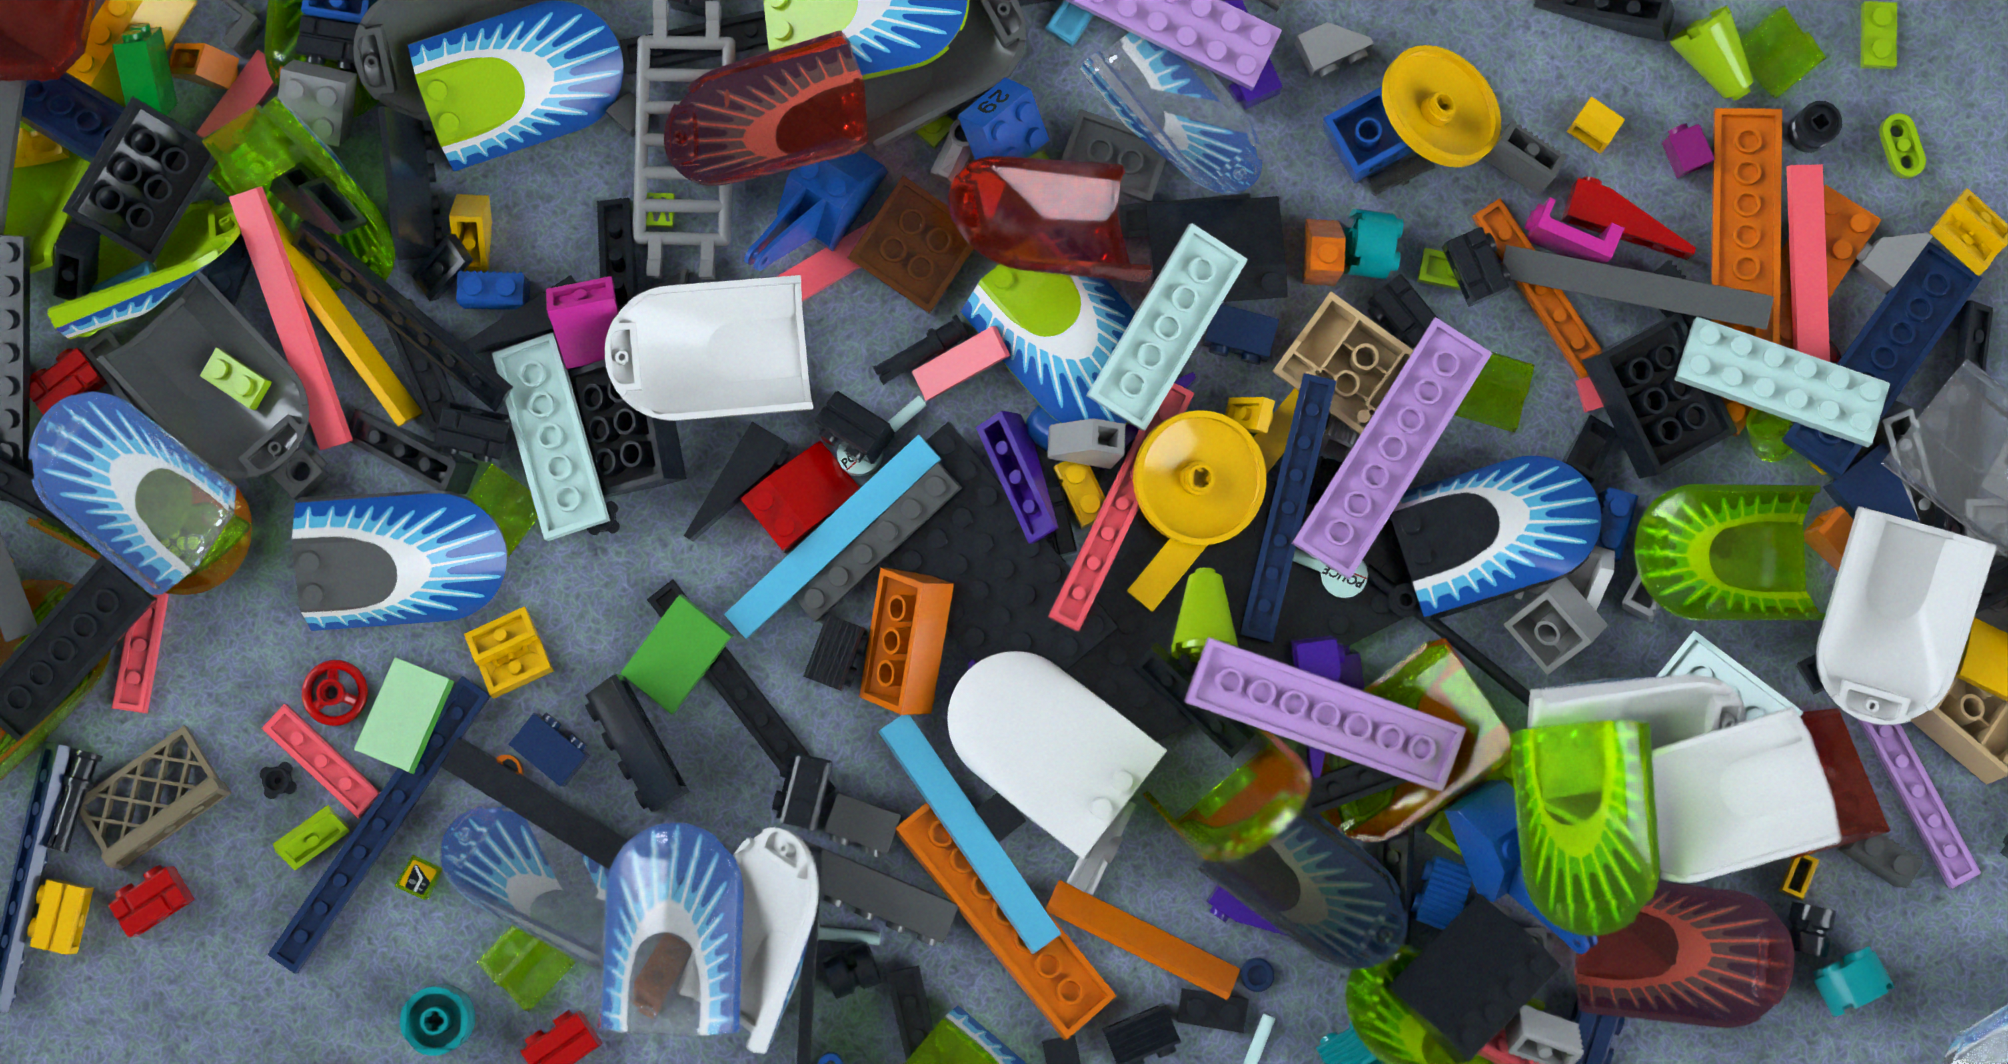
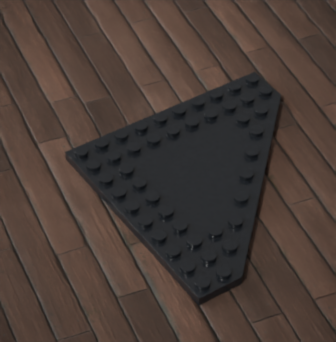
M1266 479L1263 502L1251 523L1234 537L1220 543L1208 545L1153 612L1149 611L1126 591L1170 538L1156 530L1146 519L1139 507L1095 597L1119 627L1069 668L1066 673L1156 742L1193 724V722L1133 666L1156 642L1171 655V646L1188 577L1195 573V570L1198 568L1215 569V573L1222 576L1238 647L1293 667L1294 659L1291 644L1293 640L1332 635L1337 639V643L1350 646L1406 618L1399 617L1390 610L1388 595L1368 579L1362 591L1355 596L1348 598L1336 597L1324 587L1321 572L1293 561L1273 642L1240 634L1277 482ZM1307 503L1302 526L1316 505ZM1387 520L1364 556L1363 561L1366 566L1371 564L1396 585L1404 583L1413 585L1392 521ZM1402 594L1400 603L1403 606H1409L1412 602L1411 597L1408 594ZM1181 654V660H1176L1194 676L1198 663L1190 662V656Z

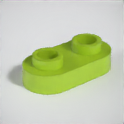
M1902 113L1890 115L1879 127L1880 140L1892 173L1901 179H1911L1923 171L1926 165V156L1913 120ZM1892 127L1900 131L1899 137H1894L1891 134ZM1902 158L1910 161V168L1902 166Z

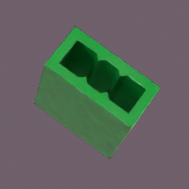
M149 23L132 25L129 27L130 30L122 33L121 37L112 44L125 104L127 106L131 97L134 96L161 113L168 115L178 103L162 28H150Z

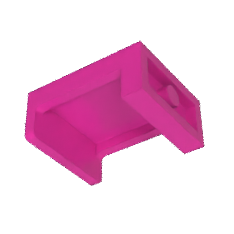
M1551 197L1543 205L1538 203L1535 210L1531 211L1524 226V229L1529 230L1527 234L1528 240L1562 256L1606 264L1612 258L1624 230L1623 227L1611 223L1597 238L1552 219L1550 213L1556 199Z
M612 276L546 289L547 312L566 369L604 360L607 333L612 321L620 312L616 301L615 285Z

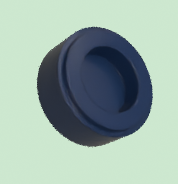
M1251 958L1242 965L1240 979L1242 984L1250 991L1262 992L1272 985L1274 970L1266 960Z

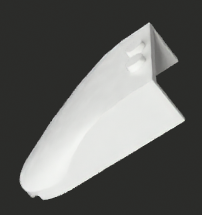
M1019 651L1003 652L979 661L959 680L952 693L948 707L950 739L963 763L989 786L1082 859L1167 751L1057 665L1032 653Z

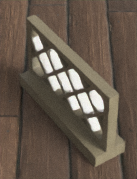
M184 725L97 785L90 792H87L80 815L103 852L101 857L106 866L122 870L232 792L226 783L220 780L193 734ZM184 738L189 745L186 759L172 758L171 754L174 744ZM194 755L197 758L198 762L193 761ZM152 759L162 760L158 779L143 777L146 763ZM169 762L184 764L180 783L165 780ZM192 765L202 767L208 776L207 779L197 786L187 784ZM125 778L134 779L130 798L115 796L118 783ZM142 781L156 783L152 802L137 800ZM164 785L179 787L176 800L170 805L159 804ZM97 797L106 799L102 818L92 816L86 807L87 804ZM114 800L128 802L124 822L110 819ZM136 804L151 806L148 820L141 825L132 823ZM95 821L101 822L100 827H98ZM108 823L123 826L120 839L110 846L105 838Z

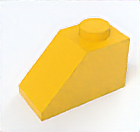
M456 194L449 214L451 234L457 235L474 259L464 271L473 272L475 270L479 272L481 270L486 272L489 270L492 228L490 198L488 195Z

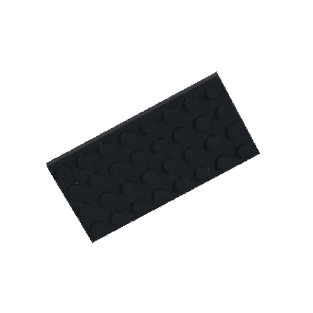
M947 422L929 437L926 442L942 458L939 463L942 464L962 488L888 557L901 571L930 575L954 584L946 628L975 663L998 653L1019 651L1041 656L1066 672L1114 632L1119 625L1096 598L1079 632L1048 617L1071 567L1045 537L1033 544L1028 543L1000 481L952 423Z

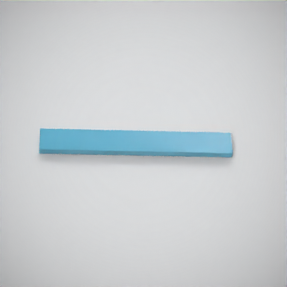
M918 434L724 615L744 638L748 639L935 464L939 463L942 458Z
M901 715L882 728L878 733L1030 952L1034 954L1062 934L911 716Z

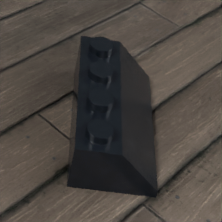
M614 674L586 694L589 703L585 707L594 722L600 720L606 731L601 734L610 751L616 749L622 761L618 762V766L627 780L633 779L638 788L634 794L643 809L648 807L651 812H656L690 792L625 676Z

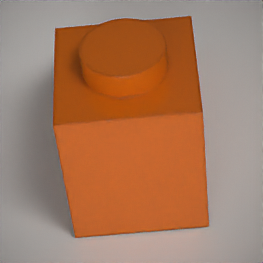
M175 43L169 65L173 77L214 89H230L238 76L237 65L240 58L206 43Z

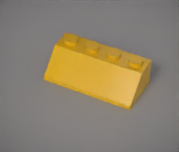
M105 0L62 70L125 108L126 104L112 44L121 37L122 33L130 30V26L149 23L150 28H162L166 51H168L198 3V0Z

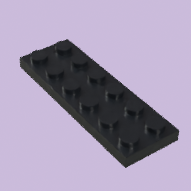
M107 554L102 555L0 667V727L21 746L27 743L157 600Z

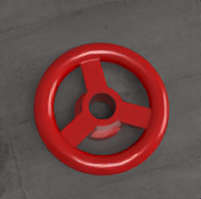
M328 660L318 664L308 673L302 686V702L306 711L314 720L328 726H341L353 721L363 711L368 699V686L362 672L353 664L343 660ZM338 670H342L353 677L358 687V697L345 692L344 685L339 681ZM327 671L328 679L323 680L318 685L316 690L318 699L313 702L312 688L314 682L321 674ZM335 686L338 694L332 699L329 696V690ZM341 702L353 706L350 711L340 716H329L320 712L327 705L335 706Z

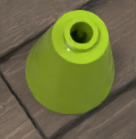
M1728 5L1709 12L1711 17L1708 16L1702 20L1699 18L1672 37L1673 40H1670V43L1724 99L1731 97L1733 101H1736L1751 91L1749 86L1754 81L1732 12Z
M1198 568L1195 570V573L1189 575L1171 646V656L1181 660V654L1190 656V662L1193 663L1199 662L1208 637L1238 647L1223 579L1212 568Z

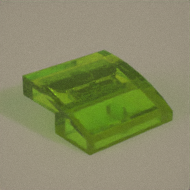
M1785 6L1775 9L1740 38L1751 74L1773 98H1778L1826 59V56L1809 32H1802Z
M259 103L202 140V143L221 166L220 174L236 195L262 187L296 164L280 134Z
M1492 352V355L1454 415L1515 433L1519 425L1524 400L1529 392L1535 365Z
M490 463L466 496L474 500L473 503L481 507L488 515L491 514L504 535L508 557H510L538 518L531 491L492 463Z
M529 918L531 926L540 936L558 945ZM511 925L476 963L498 986L503 987L524 1011L529 1012L576 962L568 954Z

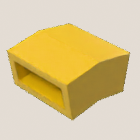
M1591 96L1567 132L1601 154L1625 119Z
M1805 853L1793 855L1779 892L1797 900H1804L1819 864V859ZM1802 860L1808 863L1799 887L1795 891L1789 887Z

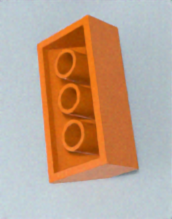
M880 568L859 693L860 698L900 715L932 714L952 600L953 583L930 575Z

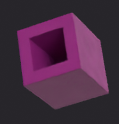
M1687 123L1674 127L1668 131L1669 136L1661 143L1677 179L1705 168L1715 160L1699 124L1689 128Z

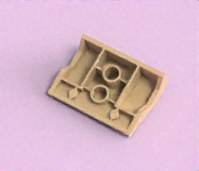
M1330 292L1272 372L1298 391L1300 390L1304 373L1336 380L1337 383L1329 413L1360 435L1414 350L1336 294Z
M1954 677L1947 694L1932 710H1927L1923 714L1910 719L1913 724L1986 785L2008 776L2007 701Z

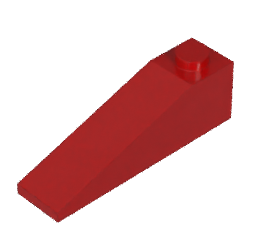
M1585 176L1583 179L1578 178L1572 184L1561 222L1600 234L1611 223H1614L1624 228L1620 240L1684 260H1688L1694 255L1696 247L1612 188L1602 185L1601 180Z

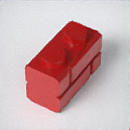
M78 347L74 350L68 348L62 351L55 359L57 363L49 369H40L30 376L29 397L35 402L45 417L66 399L83 393L97 392L107 384L103 376Z
M161 864L157 865L143 874L145 880L137 886L130 883L114 893L117 899L109 903V908L119 921L127 937L134 938L140 936L195 900L174 866L163 868Z
M569 1009L553 1020L556 1027L547 1033L540 1029L526 1038L524 1041L528 1046L520 1052L527 1064H574L603 1043L583 1012L580 1010L572 1014Z

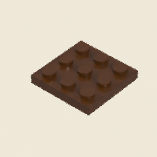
M903 175L847 258L930 314L985 231Z

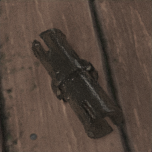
M1416 154L1403 161L1398 159L1392 162L1391 167L1374 175L1367 176L1366 179L1370 183L1369 187L1373 195L1377 196L1399 184H1402V186L1409 184L1410 179L1435 169V164Z

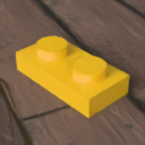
M1232 397L1228 400L1225 416L1241 424L1249 433H1267L1268 427L1273 421L1275 401L1266 397Z

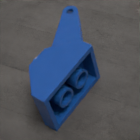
M830 133L807 148L799 160L826 155L853 146ZM859 150L854 154L793 168L787 177L776 213L778 216L763 235L748 249L744 262L748 265L754 264V268L761 271L812 239L834 251L888 173L885 165Z
M1489 780L1444 811L1478 894H1481L1489 902H1495L1505 894H1509L1578 954H1584L1589 948L1597 944L1596 934L1587 935V939L1584 934L1569 932L1554 925L1538 911L1531 901L1522 874L1514 788L1505 780ZM1537 824L1538 827L1544 828L1541 824Z

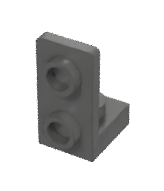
M221 0L242 16L239 20L229 25L225 32V38L222 40L230 49L242 56L265 28V25L258 19L261 13L246 1L240 5L235 0Z

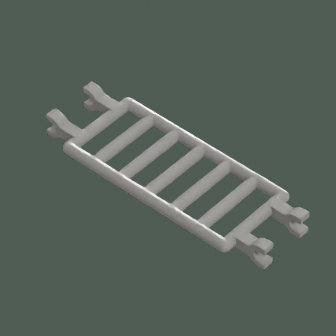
M653 0V35L640 36L637 41L633 241L636 244L648 245L646 276L649 279H663V245L701 246L699 277L702 280H715V246H727L731 242L732 184L719 186V200L647 199V179L689 180L681 175L675 167L648 166V146L667 147V134L648 133L649 114H674L682 102L649 101L650 81L704 82L716 75L735 70L736 42L732 37H720L722 7L719 6V1H706V36H668L669 5L666 0ZM650 48L722 50V69L650 68ZM728 89L725 92L726 107L723 108H728L730 104V93ZM646 212L719 213L718 233L647 232Z

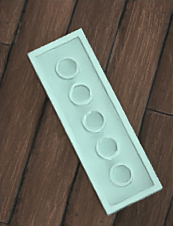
M1193 223L1189 224L1086 396L1141 431H1145L1248 259Z
M1698 316L1693 321L1674 379L1865 447H1869L1873 442L1890 386L1889 382Z
M552 332L493 352L492 356L497 373L513 386L505 402L544 540L550 541L610 521L569 374L555 333Z

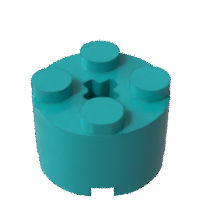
M1352 209L1348 217L1354 219L1352 228L1345 227L1344 231L1346 238L1344 264H1348V267L1344 269L1343 273L1386 279L1390 271L1398 270L1400 264V252L1396 251L1397 238H1401L1403 233V219L1396 218V215L1393 213Z
M1870 946L1862 949L1859 948L1841 957L1844 964L1837 961L1812 972L1815 977L1813 982L1833 1017L1845 1014L1844 1010L1849 1007L1859 1008L1889 992L1888 990L1895 988L1876 951H1872Z
M437 984L421 989L409 998L401 1010V1034L413 1049L421 1054L428 1056L445 1054L460 1047L468 1040L475 1026V1009L469 995L455 986ZM438 1012L439 1017L444 1019V1023L439 1025V1027L438 1022L432 1021V1016L438 1014Z

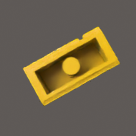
M1066 461L1055 465L1053 473L1059 485L1063 488L1064 495L1072 512L1076 515L1075 518L1081 530L1093 525L1105 500V496L1090 465Z
M46 879L45 884L39 887L36 895V903L40 904L37 918L33 917L28 926L27 935L31 937L29 946L65 955L77 954L94 887L60 879Z

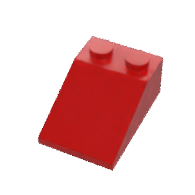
M820 440L766 477L740 499L782 551L787 553L818 528L860 488L850 475L842 469L837 459Z

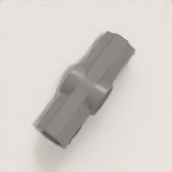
M979 98L965 104L962 107L960 113H962L966 108H968ZM958 117L950 126L949 135L930 171V175L937 179V181L956 187L972 154L969 143L960 142L955 137L958 132L963 131Z
M1128 800L1083 859L1078 857L1066 883L1093 895L1107 864H1111L1123 839L1121 835L1136 806L1135 803Z

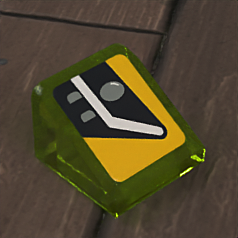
M412 855L399 876L395 887L420 899L428 900L443 869L418 856Z

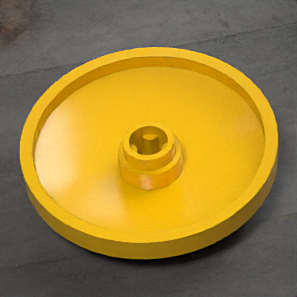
M1421 45L1405 50L1388 66L1382 81L1383 105L1393 128L1411 149L1422 157L1447 167L1472 165L1493 149L1501 131L1499 105L1490 85L1471 63L1450 50L1437 46Z
M1189 411L1177 414L1161 422L1145 438L1134 463V492L1142 513L1149 523L1161 534L1174 541L1188 545L1216 544L1239 534L1251 523L1259 511L1266 490L1265 462L1258 444L1241 424L1217 412Z

